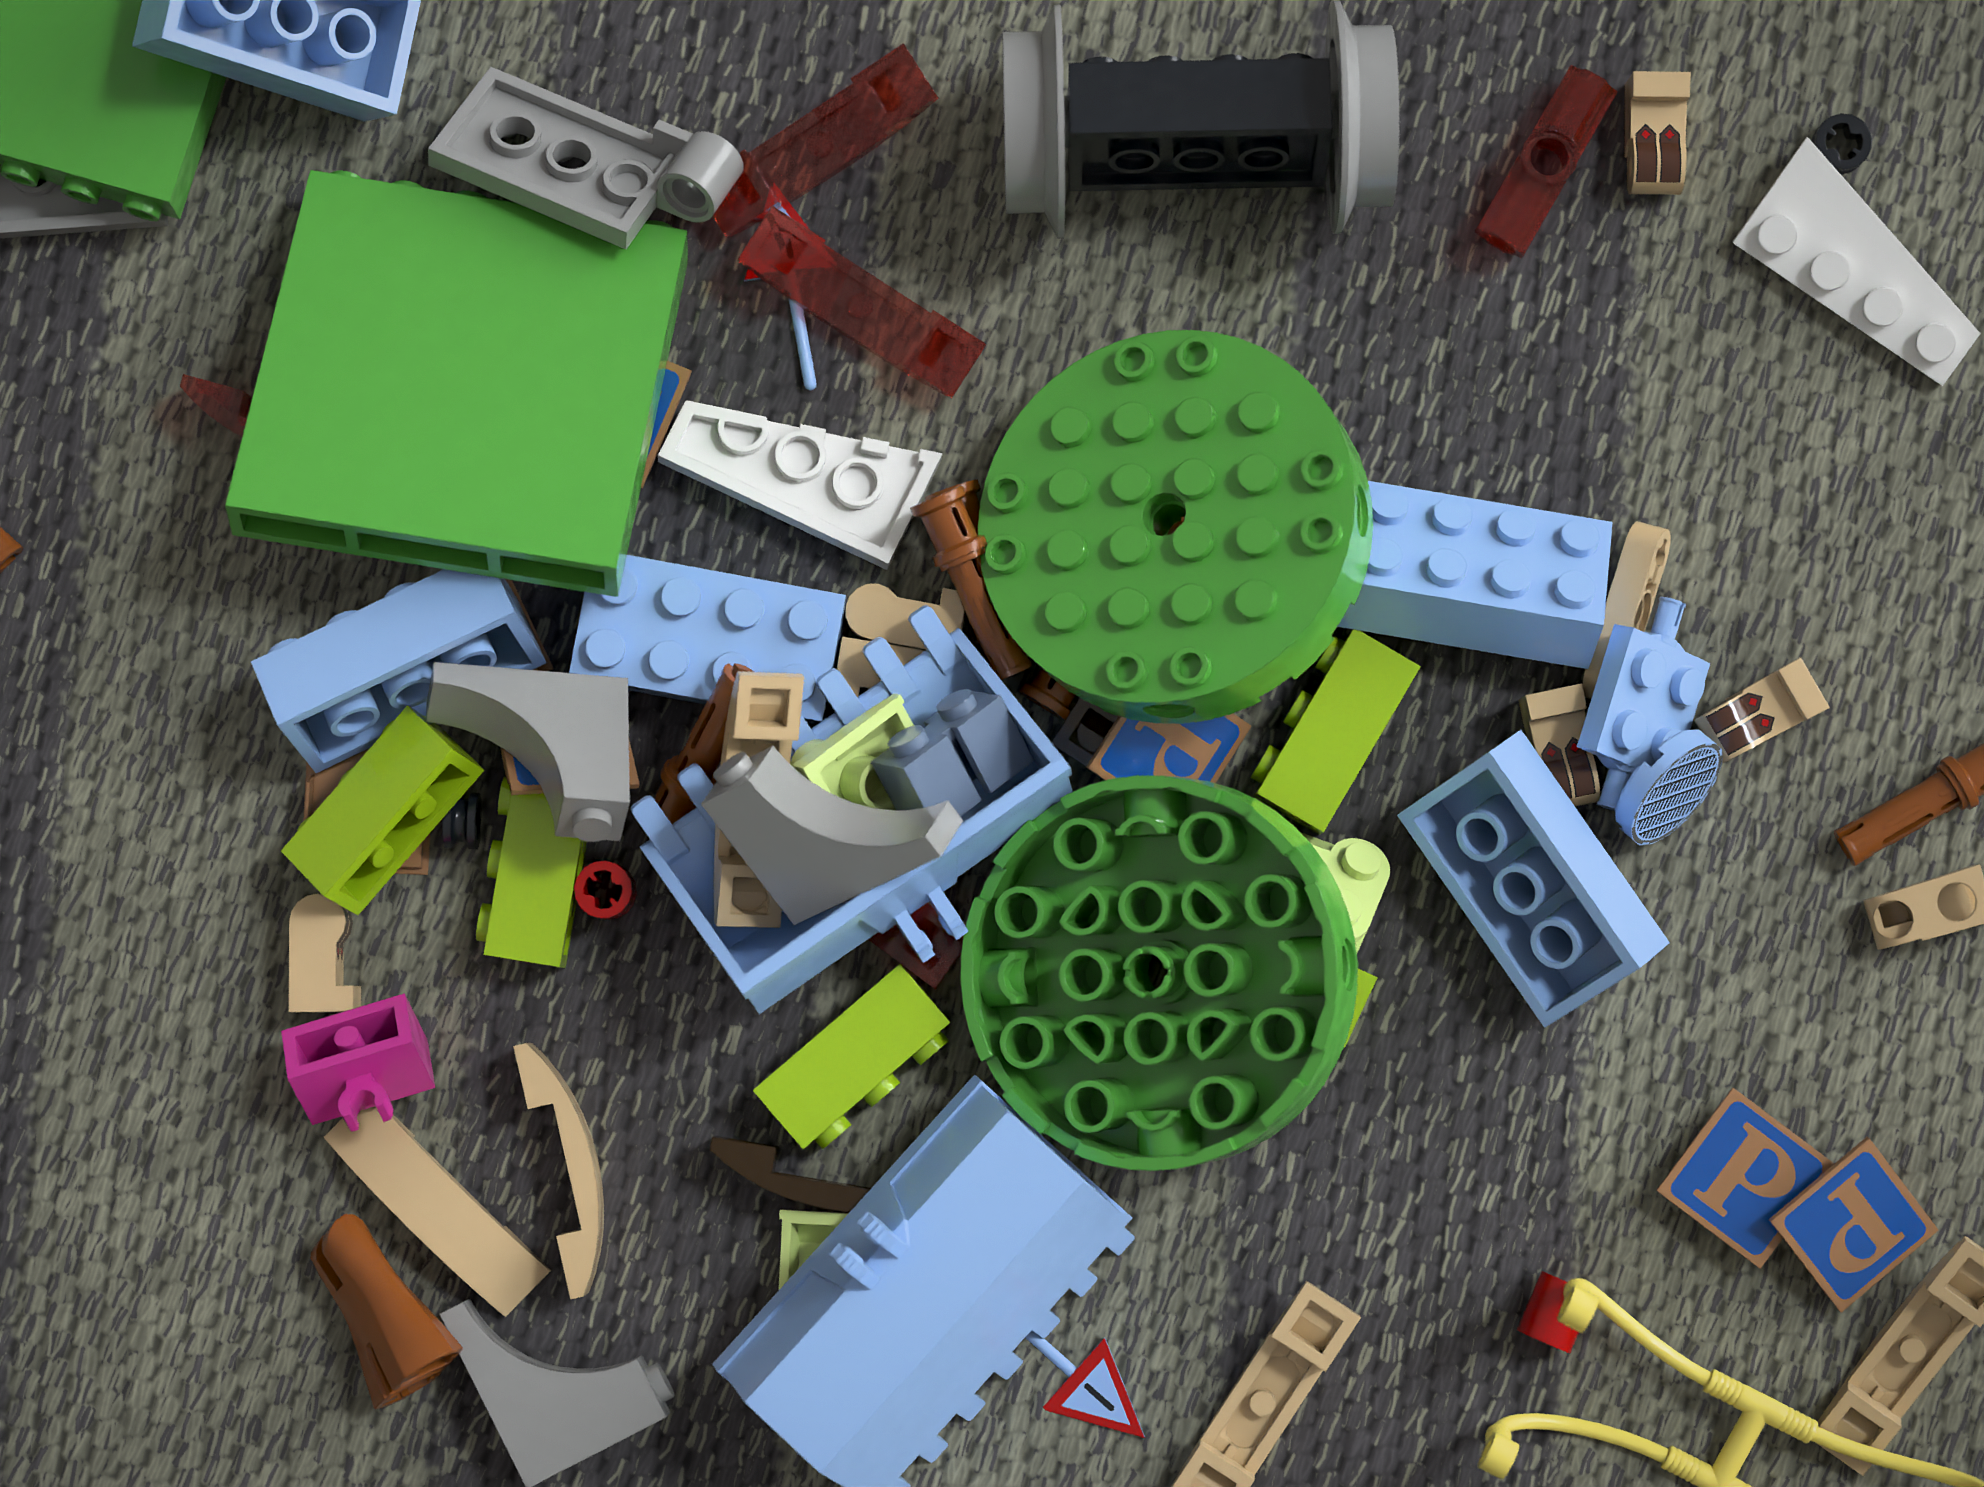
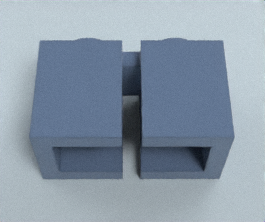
M962 689L946 696L938 703L936 707L938 712L924 722L925 728L921 725H914L895 734L888 741L889 748L872 760L871 764L896 810L921 809L948 800L961 817L982 801L972 783L975 779L978 778L984 792L992 793L1032 763L1034 759L1001 695Z

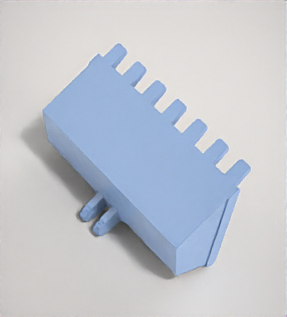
M928 605L920 607L909 616L911 626L927 650L905 665L901 663L883 637H877L863 647L864 656L881 681L857 697L843 675L835 668L828 670L818 677L816 681L817 686L835 713L812 729L801 715L798 741L792 740L791 759L797 749L806 742L816 739L826 740L839 729L894 693L902 696L905 702L903 706L913 725H921L923 728L926 727L924 722L938 712L936 709L938 703L956 691L970 689L976 692L1001 695L1034 761L992 793L984 792L978 778L972 782L982 801L961 816L963 822L941 857L796 925H793L782 910L780 928L716 926L714 923L713 884L715 822L701 805L713 788V784L698 764L694 763L678 774L677 779L696 808L673 824L670 823L657 802L650 795L644 796L631 806L632 814L650 839L642 844L640 849L745 999H749L759 1014L876 933L880 932L883 934L895 925H897L922 963L926 962L935 955L933 945L923 930H919L910 914L930 902L939 915L938 920L948 935L953 936L956 940L969 931L944 894V891L957 883L958 876L1005 845L1028 820L1033 821L1049 807L1061 801V797L1073 792L1069 781V776L1072 774L1071 768L961 629L957 628L949 634L934 610Z
M974 1074L712 1365L718 1373L732 1384L742 1400L820 1474L843 1487H911L901 1477V1474L918 1456H921L930 1463L940 1456L948 1447V1443L938 1433L956 1414L967 1421H971L985 1406L986 1402L975 1392L993 1372L1005 1380L1013 1375L1023 1363V1360L1013 1350L1031 1330L1042 1338H1046L1060 1322V1319L1050 1309L1069 1288L1082 1297L1095 1284L1098 1278L1087 1268L1103 1250L1108 1247L1119 1256L1132 1243L1135 1236L1125 1228L1132 1217Z

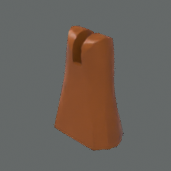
M344 1214L335 1220L326 1234L313 1247L310 1259L348 1324L373 1407L377 1410L405 1399L434 1381L458 1356L463 1347L397 1275L362 1219L355 1214Z

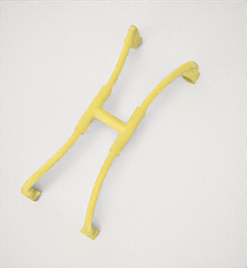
M1583 1278L1572 1279L1566 1283L1564 1287V1302L1559 1311L1557 1321L1582 1333L1590 1323L1596 1308H1598L1651 1353L1678 1372L1702 1385L1705 1393H1709L1711 1396H1715V1398L1742 1411L1713 1466L1675 1446L1666 1448L1624 1430L1579 1418L1541 1413L1514 1414L1506 1416L1491 1425L1486 1431L1485 1448L1478 1462L1479 1469L1503 1480L1509 1472L1519 1450V1444L1511 1439V1432L1527 1429L1551 1430L1598 1439L1640 1453L1660 1462V1467L1663 1470H1667L1669 1473H1673L1675 1476H1679L1681 1479L1697 1487H1752L1736 1478L1764 1425L1768 1424L1806 1444L1813 1441L1830 1450L1874 1465L1954 1487H1984L1982 1480L1969 1474L1880 1450L1836 1435L1818 1427V1422L1815 1419L1788 1407L1762 1392L1742 1384L1740 1381H1736L1734 1378L1716 1369L1711 1370V1372L1704 1369L1651 1333L1598 1287Z

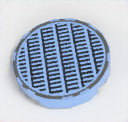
M1699 729L1681 731L1663 741L1657 749L1663 756L1652 767L1644 761L1641 766L1634 770L1622 789L1615 808L1616 822L1622 826L1620 829L1637 844H1653L1670 835L1693 814L1714 785L1722 765V749Z

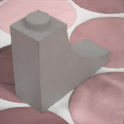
M442 662L433 663L426 702V722L444 724L475 733L490 740L515 757L529 770L543 789L542 791L551 808L555 836L578 838L588 842L621 840L630 803L628 678Z
M774 746L751 757H748L745 752H740L725 761L714 772L713 777L717 782L701 803L793 925L941 857L963 822L948 800L921 809L885 810L867 807L842 799L804 777L782 757Z
M470 1299L439 1314L445 1327L463 1347L459 1355L526 1487H532L666 1418L671 1412L666 1401L675 1396L663 1369L658 1362L648 1367L642 1355L626 1362L606 1367L584 1369L560 1367L529 1357L501 1339L483 1320Z

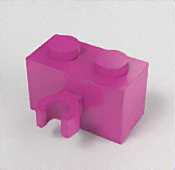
M405 993L281 1031L287 1078L312 1125L342 1116L348 1129L353 1132L359 1130L357 1116L361 1110L376 1106L383 1122L391 1120L393 1116L391 1101L435 1088L428 1041Z

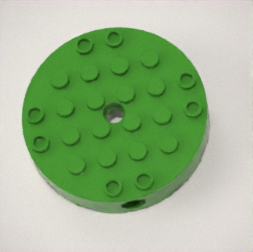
M1167 330L1141 334L1100 348L1074 362L1035 394L1010 426L994 455L981 497L978 535H984L987 541V545L984 546L985 553L980 555L981 569L990 600L1011 637L1034 662L1068 692H1072L1081 699L1098 706L1105 712L1131 720L1163 724L1206 721L1233 714L1261 702L1260 696L1273 690L1291 676L1294 680L1297 679L1333 642L1334 638L1331 635L1344 617L1349 605H1355L1367 573L1373 535L1372 499L1368 479L1356 448L1332 410L1313 385L1282 358L1243 339L1216 332ZM1181 517H1185L1183 524L1174 533L1167 535L1171 526L1181 521Z
M1138 775L1098 782L1061 797V801L1049 807L1033 821L1028 820L1007 841L993 860L995 866L988 876L980 896L975 897L972 902L966 923V928L969 932L963 938L961 989L968 1029L981 1062L986 1061L994 1078L1005 1092L1002 1094L1003 1098L1038 1133L1047 1134L1063 1146L1075 1151L1074 1154L1103 1165L1129 1170H1169L1213 1162L1249 1150L1271 1138L1291 1123L1310 1104L1324 1086L1337 1064L1354 1016L1358 978L1355 936L1343 896L1328 866L1313 845L1278 812L1249 795L1213 782L1181 777ZM1154 955L1162 961L1164 968L1168 970V974L1164 976L1163 983L1157 989L1150 982L1148 975L1149 963Z

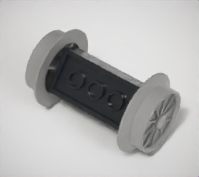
M1331 0L1329 5L1325 58H1312L1302 53L1285 54L1277 59H1247L1241 55L1227 54L1218 56L1213 60L1183 61L1178 57L1168 55L1157 56L1148 61L1118 62L1109 57H1093L1080 63H1068V96H1064L1061 5H1053L1042 31L1002 32L1006 214L1044 213L1057 239H1064L1065 148H1068L1069 192L1324 187L1326 177L1328 215L1333 234L1342 233L1353 208L1392 207L1394 204L1399 161V79L1392 25H1352L1340 0Z

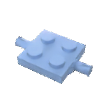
M1659 598L1660 602L1650 632H1642L1634 627L1614 624L1577 744L1578 748L1596 755L1602 764L1608 768L1597 805L1615 811L1620 793L1634 770L1641 766L1644 761L1652 767L1663 756L1657 750L1663 741L1681 731L1691 729L1698 702L1704 692L1705 679L1710 663L1685 652L1675 640L1686 604L1672 598Z

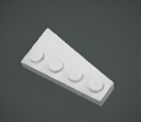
M1808 137L1804 139L1733 240L1735 245L1942 386L1981 334Z
M686 400L658 454V462L888 570L914 517L910 507L921 503L942 459L943 453L920 449V452L891 447L889 446L890 442L863 437L862 441L826 433V429L803 424L800 427L767 421L765 416Z

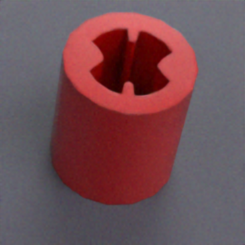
M597 861L584 867L577 876L574 885L575 899L580 908L588 915L604 920L617 919L627 914L634 905L637 896L636 882L631 873L624 867L609 861ZM611 872V881L622 886V894L619 900L610 898L613 906L600 909V899L590 895L589 889L592 881L602 882L599 875Z
M1541 1271L1517 1331L1562 1351L1571 1353L1579 1332L1557 1321L1559 1311L1564 1302V1287L1567 1282Z

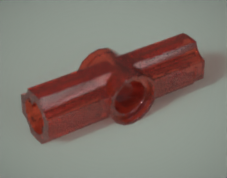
M1572 65L1568 67L1475 229V233L1481 236L1486 243L1505 254H1511L1521 259L1524 257L1618 93L1605 79L1587 69H1580ZM1537 149L1553 151L1561 161V172L1555 175L1539 173L1531 163V152Z

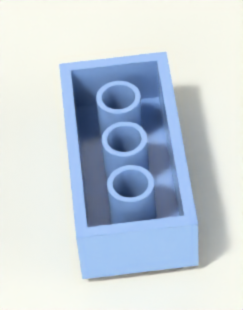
M142 0L132 47L365 122L397 114L421 0Z
M1368 481L1373 512L1370 559L1355 605H1349L1337 627L1589 669L1604 626L1612 522Z
M627 555L618 597L584 592L569 673L628 678V690L700 704H706L707 700H709L724 666L729 663L732 667L734 663L744 665L754 672L802 674L804 676L801 715L807 723L817 725L827 718L829 703L817 686L816 681L818 677L828 670L836 669L848 600L846 595Z
M446 569L416 583L400 584L392 588L384 598L357 611L350 610L339 613L332 617L326 626L299 639L283 640L271 647L267 654L251 661L277 726L315 773L370 748L380 737L387 724L396 719L407 705L426 717V702L434 662L533 670L546 664V660L521 605L505 579Z
M1522 730L1397 814L1544 1028L1641 968L1670 943Z

